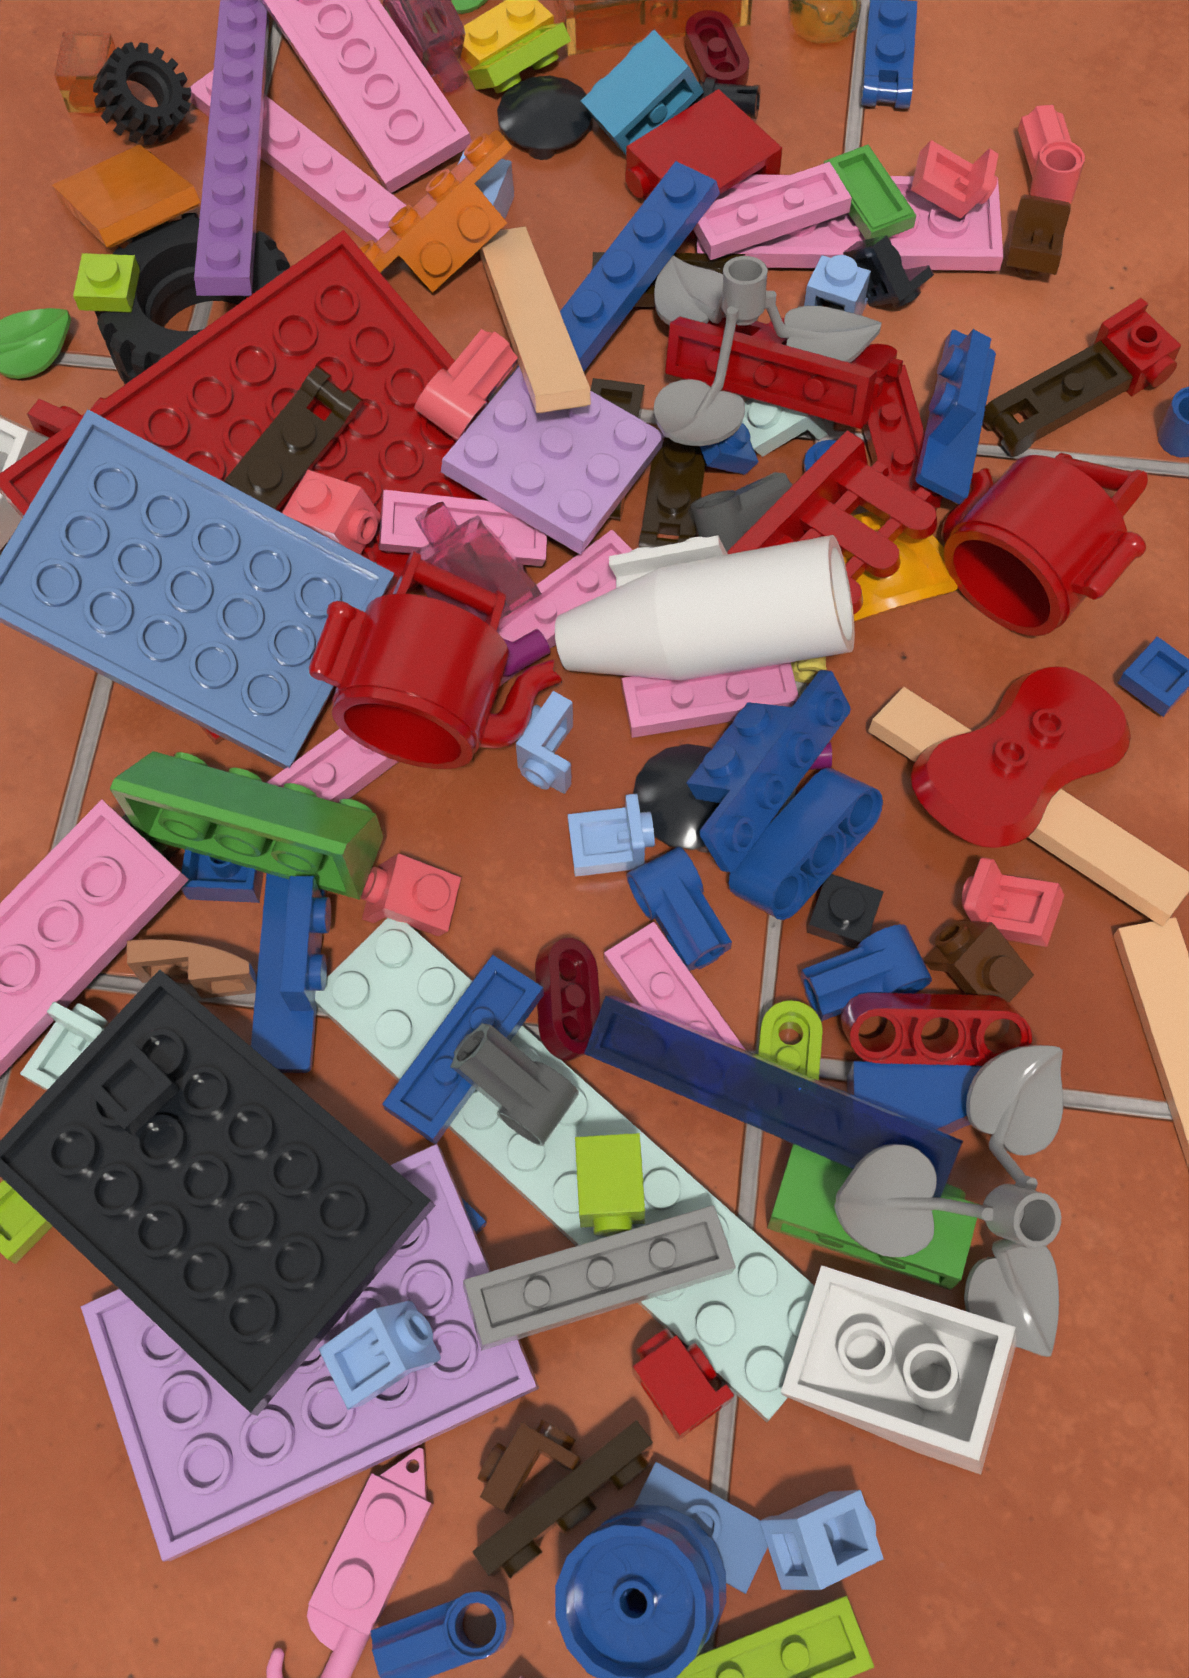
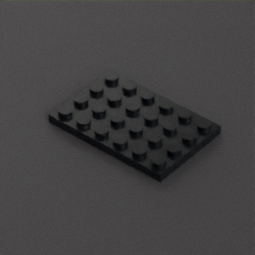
M160 969L0 1140V1177L246 1410L257 1416L436 1206L426 1195ZM131 1041L141 1048L180 1089L133 1136L125 1131L84 1088Z

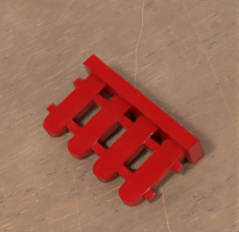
M681 316L673 320L669 328L665 373L683 379L699 380L712 386L715 380L726 317L722 318L720 323H713L709 320L707 324ZM758 321L749 325L736 324L722 390L861 429L869 420L872 397H878L882 393L884 378L887 375L897 378L901 374L903 360L897 359L898 351L890 345L870 344L857 358L849 363L787 346L788 339L777 336L771 321L768 324Z
M847 430L727 551V554L834 535L839 543L842 555L849 559L845 566L850 585L853 614H856L863 606L862 589L856 580L865 571L879 578H886L895 574L900 568L901 560L899 549L893 542L902 532L913 539L930 537L937 529V515L935 508L930 504L932 502L930 492L920 487L913 494L887 478L889 475L888 466L878 460L871 467L868 466L864 440ZM861 505L886 521V523L876 532L850 514Z

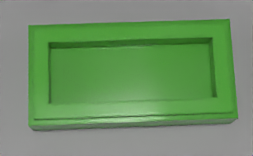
M869 145L824 161V163H831L852 197L848 214L865 239L885 235L889 238L914 228L917 215Z

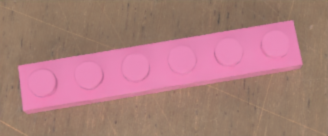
M214 69L189 87L191 88V103L208 117L210 114ZM266 95L264 96L261 159L365 242L374 240L376 243L390 229L388 224L391 218L406 205Z

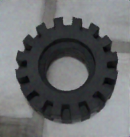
M132 42L125 43L121 49L117 47L96 76L97 80L93 85V92L98 93L94 99L96 108L106 107L101 115L105 123L107 124L112 119L117 123L113 130L121 136L124 130L130 132L128 141L137 144L143 136L145 145H153L156 140L159 143L166 140L184 119L191 103L187 102L191 97V88L183 87L188 79L184 72L179 74L174 72L178 63L173 58L166 63L161 59L164 54L163 50L156 47L151 54L149 53L148 44L140 42L136 49ZM127 81H134L145 86L155 97L158 107H151L140 102L131 93Z

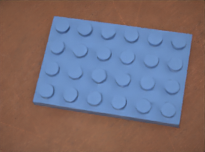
M87 409L0 555V623L285 769L287 767L290 768L335 687L324 681L316 680L309 674V665L328 617L326 613L328 605L333 601H344L365 612L367 605L372 600L385 594L394 573Z

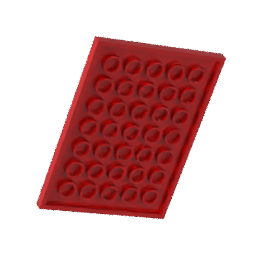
M345 230L336 234L90 409V411L224 482L226 477L297 393L309 373L316 366H320L332 376L331 383L343 392L347 390L353 391L363 399V404L352 421L311 471L362 487L380 514L384 490L488 501L441 473L442 459L457 441L415 410V404L430 380L441 369L447 371L455 360ZM319 400L310 409L311 412L323 421L332 412ZM84 414L0 473V493L21 518L25 515ZM294 492L278 510L279 512H283ZM379 522L375 536L366 544L361 556L394 573L393 579L384 594L388 595L393 594L411 553L379 550ZM421 554V559L440 568L453 559V557ZM411 580L406 594L410 593L420 584ZM201 727L215 745L224 739Z

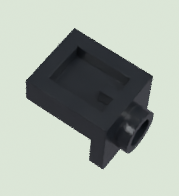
M887 235L857 241L843 252L844 255L855 260L857 267L871 271L866 294L870 307L890 303L893 308L906 305L920 295L919 287L934 275L929 265L904 270L901 256L898 250L891 244Z

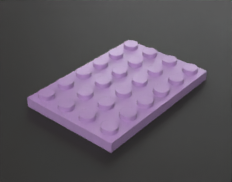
M437 1144L390 1165L426 1195L436 1206L258 1416L246 1410L120 1289L81 1306L162 1562L177 1559L539 1389L520 1339L481 1351L464 1293L463 1280L491 1272V1269L442 1150ZM412 1301L418 1312L427 1319L431 1326L433 1342L440 1354V1360L428 1368L411 1372L363 1406L347 1410L319 1348L375 1308Z

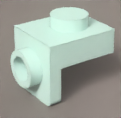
M753 398L744 402L745 415L743 424L750 432V442L753 449L762 457L806 430L810 431L818 440L828 435L820 417Z
M56 1002L51 1004L47 1013L53 1018L55 1023L20 1073L25 1079L45 1091L50 1088L109 1023L101 1015L82 1004L77 1003L72 1011Z

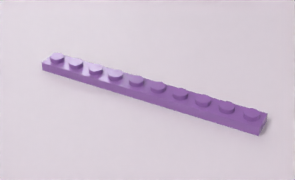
M220 0L194 273L197 296L252 295L270 13L261 0Z

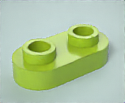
M782 1001L772 1006L762 1020L757 1057L759 1056L769 1062L819 1081L823 1028L818 1014L810 1006L799 1001ZM784 1029H793L800 1035L801 1041L795 1045L785 1044L781 1041L779 1033ZM757 1059L754 1101L760 1114L768 1121L781 1126L795 1125L807 1118L817 1099L818 1084ZM779 1087H787L794 1092L796 1100L791 1104H781L775 1099L773 1092Z

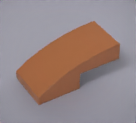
M147 939L127 941V964L142 983L148 982L160 969L172 980L188 978L201 999L256 993L257 974L248 961L232 953L206 945L176 940Z

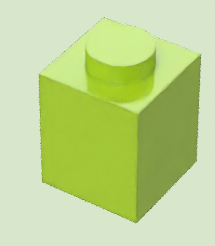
M640 1133L575 1137L580 1227H593L594 1235L608 1237L632 1230V1225L645 1224Z

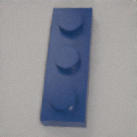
M492 955L382 1103L385 1111L436 1145L476 1090L450 1067L454 1059L453 1052L466 1035L472 1033L482 1023L492 1025L511 1041L544 996L543 987Z

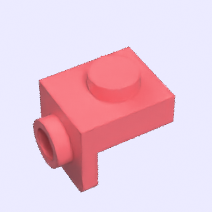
M930 140L919 152L911 191L961 219L977 203L980 205L984 204L992 195L998 181L995 170L999 154L989 148L971 164Z
M307 470L282 512L286 516L361 555L366 544L375 536L377 525L381 518V514L362 487L311 470Z
M398 853L371 869L361 895V899L366 901L362 919L376 923L387 917L398 922L408 923L411 927L440 936L449 930L461 877Z
M981 858L975 875L970 876L965 882L962 893V906L971 922H992L1006 940L1047 947L1064 898V893L1059 883L1002 875L994 859Z

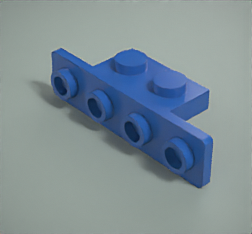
M975 329L968 336L957 330H952L946 337L942 359L937 368V382L929 405L930 414L915 477L918 484L957 504H961L969 494L996 356L995 351L990 348L992 338Z
M820 670L792 707L748 702L736 715L732 724L712 750L706 754L703 762L687 781V785L696 799L720 803L701 828L700 837L721 871L729 873L736 871L850 714V705L832 671Z
M267 873L251 1047L281 1073H308L312 1069L317 1010L315 994L316 991H324L326 987L327 962L325 954H321L322 933H329L331 903L329 897H325L326 890L318 887L314 876H289V879Z

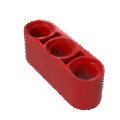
M864 993L849 1000L843 1008L841 1016L842 1029L852 1048L859 1057L872 1063L984 1066L989 1060L1007 1050L1028 1046L1032 1043L1031 1028L1025 1018L1011 1003L1002 997L993 995ZM881 1016L887 1018L886 1029L879 1036L867 1039L858 1035L860 1026L870 1017ZM940 1017L948 1019L947 1030L942 1036L933 1040L921 1038L923 1027L927 1022ZM999 1019L1009 1020V1029L1004 1037L995 1041L984 1040L985 1031L992 1022Z

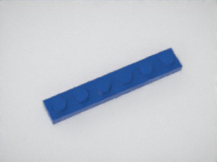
M675 161L560 310L583 371L586 370L719 196L720 191L715 179Z

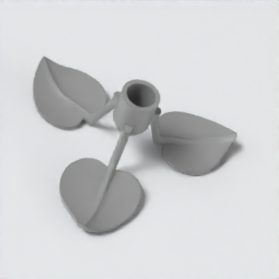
M673 255L656 279L654 302L660 319L670 325L673 320L681 316L707 324L709 320L713 323H720L722 318L726 317V324L715 380L710 387L702 381L693 379L679 380L668 384L658 393L655 399L654 419L666 438L669 437L672 441L680 444L705 446L721 442L732 436L741 426L745 415V403L742 397L731 392L721 391L725 381L736 324L749 325L754 323L763 313L764 309H767L777 336L788 339L787 346L849 363L857 358L880 333L882 322L838 309L822 306H802L789 310L784 317L783 323L776 306V292L766 291L768 269L766 264L760 259L752 256L732 258L726 262L723 274L690 265Z
M1028 1045L1007 1050L982 1066L971 1082L966 1102V1113L970 1124L981 1132L992 1134L989 1141V1149L1016 1182L1015 1185L1003 1184L996 1187L986 1196L983 1205L936 1198L933 1195L936 1189L937 1178L934 1166L930 1160L913 1147L902 1144H889L872 1150L858 1162L838 1190L834 1207L839 1223L855 1242L872 1252L888 1257L913 1255L929 1245L934 1235L932 1210L946 1211L985 1220L990 1231L1004 1239L993 1242V1257L979 1260L969 1272L964 1294L965 1309L967 1312L1016 1327V1347L1049 1357L1052 1355L1058 1325L1059 1286L1055 1261L1046 1246L1055 1239L1060 1230L1061 1212L1057 1202L1051 1196L1035 1191L1038 1185L1037 1180L1026 1176L1007 1151L1016 1155H1032L1045 1149L1056 1136L1063 1114L1064 1098L1061 1082L1063 1050L1056 1046Z

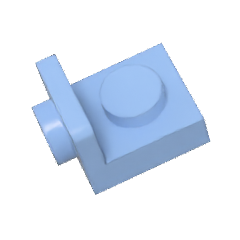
M412 1301L375 1308L319 1348L347 1410L363 1406L411 1372L428 1368L441 1358L433 1342V1332L429 1322L418 1312Z

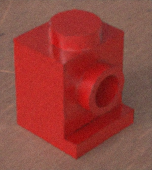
M1139 298L1102 322L1095 343L1102 341L1133 376L1129 389L1126 391L1131 397L1149 385L1157 387L1164 383L1177 368L1175 359L1181 348V344L1146 312L1148 303L1142 298Z
M666 1328L636 1350L641 1361L633 1366V1375L677 1441L731 1403L734 1394L727 1384L716 1392L709 1382L717 1377V1374L704 1353L695 1343L685 1348L677 1335L673 1336L669 1329Z

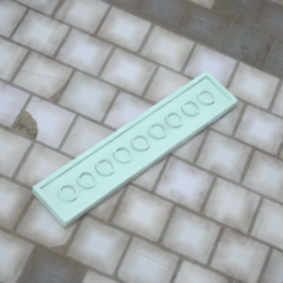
M387 918L327 977L325 990L316 991L315 1002L321 1011L399 1082L473 981L408 923ZM521 1026L510 1042L532 1061L541 1062L560 1073L579 1091L578 1097L543 1146H538L516 1133L498 1117L497 1111L499 1108L477 1089L448 1128L575 1246L605 1238V1236L594 1235L593 1227H580L575 1137L640 1133L645 1224L632 1225V1228L635 1229L714 1205L736 1268L731 1274L637 1303L665 1329L668 1328L673 1336L677 1335L685 1348L695 1343L712 1365L717 1377L725 1385L727 1384L739 1398L767 1423L788 1398L781 1394V1389L814 1290V1285L562 1060L553 1056L544 1044L526 1028Z

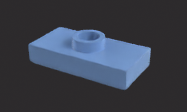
M655 1462L634 1506L639 1504L668 1506L693 1518L715 1542L726 1570V1584L746 1594L768 1548L760 1520Z

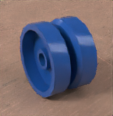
M639 1504L609 1517L600 1527H597L588 1534L566 1557L555 1585V1618L566 1648L585 1671L596 1678H676L695 1659L703 1645L714 1634L726 1605V1570L715 1542L693 1518L668 1506Z

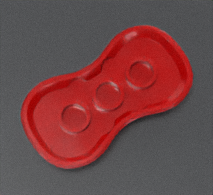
M1046 667L1026 674L1013 682L1005 692L995 714L981 727L969 733L941 740L926 748L913 765L911 773L912 788L917 799L928 813L956 836L981 847L999 848L1021 842L1034 832L1040 824L1051 798L1062 787L1081 777L1105 771L1120 762L1130 744L1129 724L1120 705L1096 682L1067 667Z

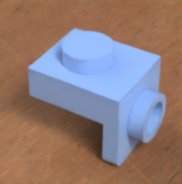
M555 691L551 693L542 707L538 705L533 706L531 719L523 736L516 742L517 765L521 774L533 785L545 790L552 787L565 794L571 786V764L556 755L555 752L573 728V702Z
M637 794L625 795V808L567 814L575 877L634 870L644 865L645 848L655 846L651 812L640 813Z

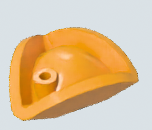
M863 512L853 516L876 532L886 523V521L872 512ZM902 532L893 542L897 545L900 554L901 564L898 571L886 578L875 577L865 571L856 580L862 589L863 606L854 614V622L916 605L954 592L958 588V585L947 570L944 559V547L933 535L925 539H913ZM843 556L844 562L846 564L849 561V559Z

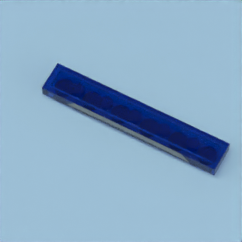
M614 995L605 996L584 1053L852 1169L855 1168L864 1156L883 1145L902 1144L918 1149L934 1166L937 1183L933 1197L942 1198L964 1142Z

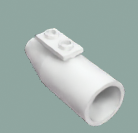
M718 535L707 538L693 537L681 543L655 548L641 547L628 553L609 556V566L616 576V589L558 615L555 622V641L558 655L564 668L568 671L680 681L850 653L853 651L855 640L850 585L842 551L834 535L727 554Z

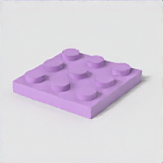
M519 366L443 457L441 473L581 555L662 448L665 436L660 430L590 391L591 405L536 413Z

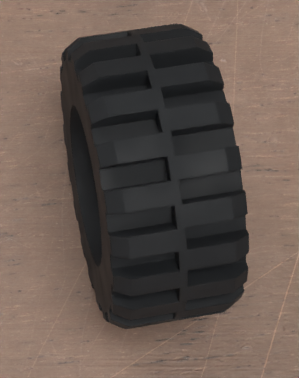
M195 212L181 214V219L166 221L145 233L134 236L127 240L128 245L124 249L118 246L113 252L114 255H135L140 268L132 312L95 311L98 327L124 384H127L201 331H176L165 328V325L177 313L192 305L208 301H223L238 305L249 297L197 296L194 273L200 218ZM258 231L255 237L252 294L290 268L285 254L278 250L276 242L262 231Z

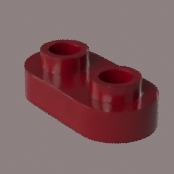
M703 10L693 14L687 20L685 26V47L701 81L705 82L706 77H713L718 79V83L746 85L749 75V57L730 18L724 13L715 10Z
M562 938L543 948L536 958V983L541 985L544 990V996L537 1004L538 1029L542 1043L553 1056L561 1060L571 1061L594 1051L600 1043L602 1022L597 963L590 949L577 939Z

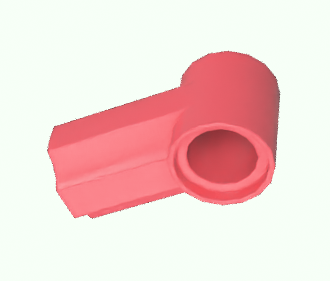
M1053 105L1036 106L1031 113L1021 117L1018 128L1032 175L1030 195L1065 201L1071 204L1085 162V154L1079 146L1071 142L1063 113L1057 112Z
M481 329L447 371L441 369L430 380L415 404V410L458 441L487 406L489 397L516 365L518 356L511 349L510 343L495 331L486 332Z

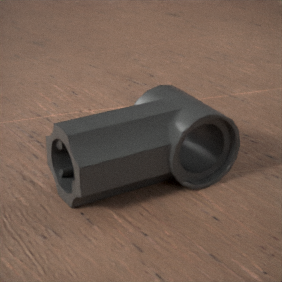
M774 472L736 491H720L699 498L691 504V511L699 537L707 538L718 535L727 552L793 484L785 473Z
M482 1023L476 1030L466 1035L453 1052L454 1059L450 1067L499 1108L497 1115L507 1126L538 1146L545 1144L579 1095V1091L569 1080L551 1067L538 1061H532L492 1025Z

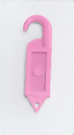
M422 1448L416 1449L380 1476L371 1474L308 1603L307 1618L312 1632L321 1643L333 1651L320 1678H351L371 1636L370 1631L376 1628L434 1504L427 1501L425 1450ZM414 1460L418 1461V1471L410 1473L408 1470L409 1463ZM276 1648L271 1653L266 1667L267 1678H283L282 1665L285 1655L281 1648Z

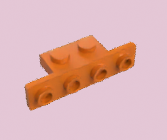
M494 130L490 135L483 133L476 137L466 147L464 151L465 158L452 171L445 169L438 173L427 185L426 191L428 193L414 207L406 205L391 218L388 224L390 229L376 243L374 240H370L360 247L362 252L380 273L396 257L400 256L433 293L507 224L506 220L475 183L512 149V145L497 130Z

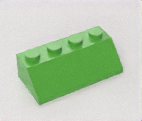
M152 751L115 777L110 787L112 794L136 831L146 839L228 861L243 867H249L285 879H289V876H314L320 889L358 900L361 898L383 840L377 815L368 806L358 801L341 799L339 803L325 800L318 798L313 791L304 786L294 783H286L284 787L268 784L250 771L241 768H230L229 772L208 767L203 760L183 752H177L172 757Z

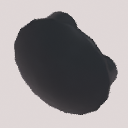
M550 75L530 77L514 85L502 96L497 108L498 124L507 138L521 147L528 148L529 155L538 160L552 158L558 149L575 143L580 137L588 134L593 128V117L581 102L587 95L582 87L568 79Z
M685 744L666 748L650 758L636 777L633 794L638 795L640 813L651 812L654 838L670 847H681L688 850L696 849L704 853L709 852L700 837V830L720 803L696 799L688 787L687 781L703 762L706 754L712 750L710 747Z

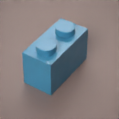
M653 30L642 42L634 45L628 55L606 77L596 82L592 90L581 102L598 126L626 155L627 145L687 109L704 91L686 62Z

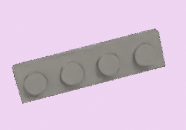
M712 1205L463 1280V1289L482 1351L731 1274L736 1266L715 1206Z

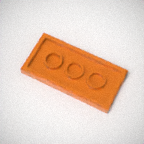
M140 144L52 184L59 201L100 242L109 248L190 211L201 203L194 185Z

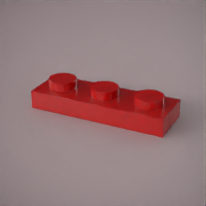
M903 365L901 374L897 378L887 375L884 378L882 393L878 397H872L869 420L863 426L872 463L874 464L878 460L888 466L889 475L887 478L913 494L922 487L932 495V502L930 504L934 508H940L943 496L918 484L915 480L925 432L907 369Z

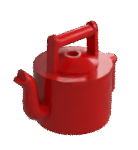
M1059 453L1055 458L1043 455L1021 457L995 483L988 468L974 472L968 497L961 504H958L943 522L941 538L945 545L944 559L947 570L966 599L992 621L1011 631L1024 635L1042 636L1049 634L1062 626L1086 597L1093 600L1103 597L1136 558L1141 557L1146 551V543L1143 538L1134 532H1127L1123 517L1144 492L1148 483V475L1145 471L1141 470L1131 472L1073 459L1071 455ZM1104 489L1115 491L1116 493L1111 498Z
M413 551L403 568L393 594L375 598L367 605L365 612L344 601H333L328 605L326 612L328 617L311 659L309 674L316 680L324 681L337 687L333 697V719L338 727L357 743L382 756L405 764L430 769H455L468 764L479 747L488 749L508 747L521 738L531 719L537 694L548 687L562 683V678L553 671L554 659L529 667L516 678L502 709L497 714L491 713L509 658L507 644L497 632L506 594L498 590L495 593L421 559L422 555ZM411 580L486 614L485 621L453 604L426 596L406 594Z

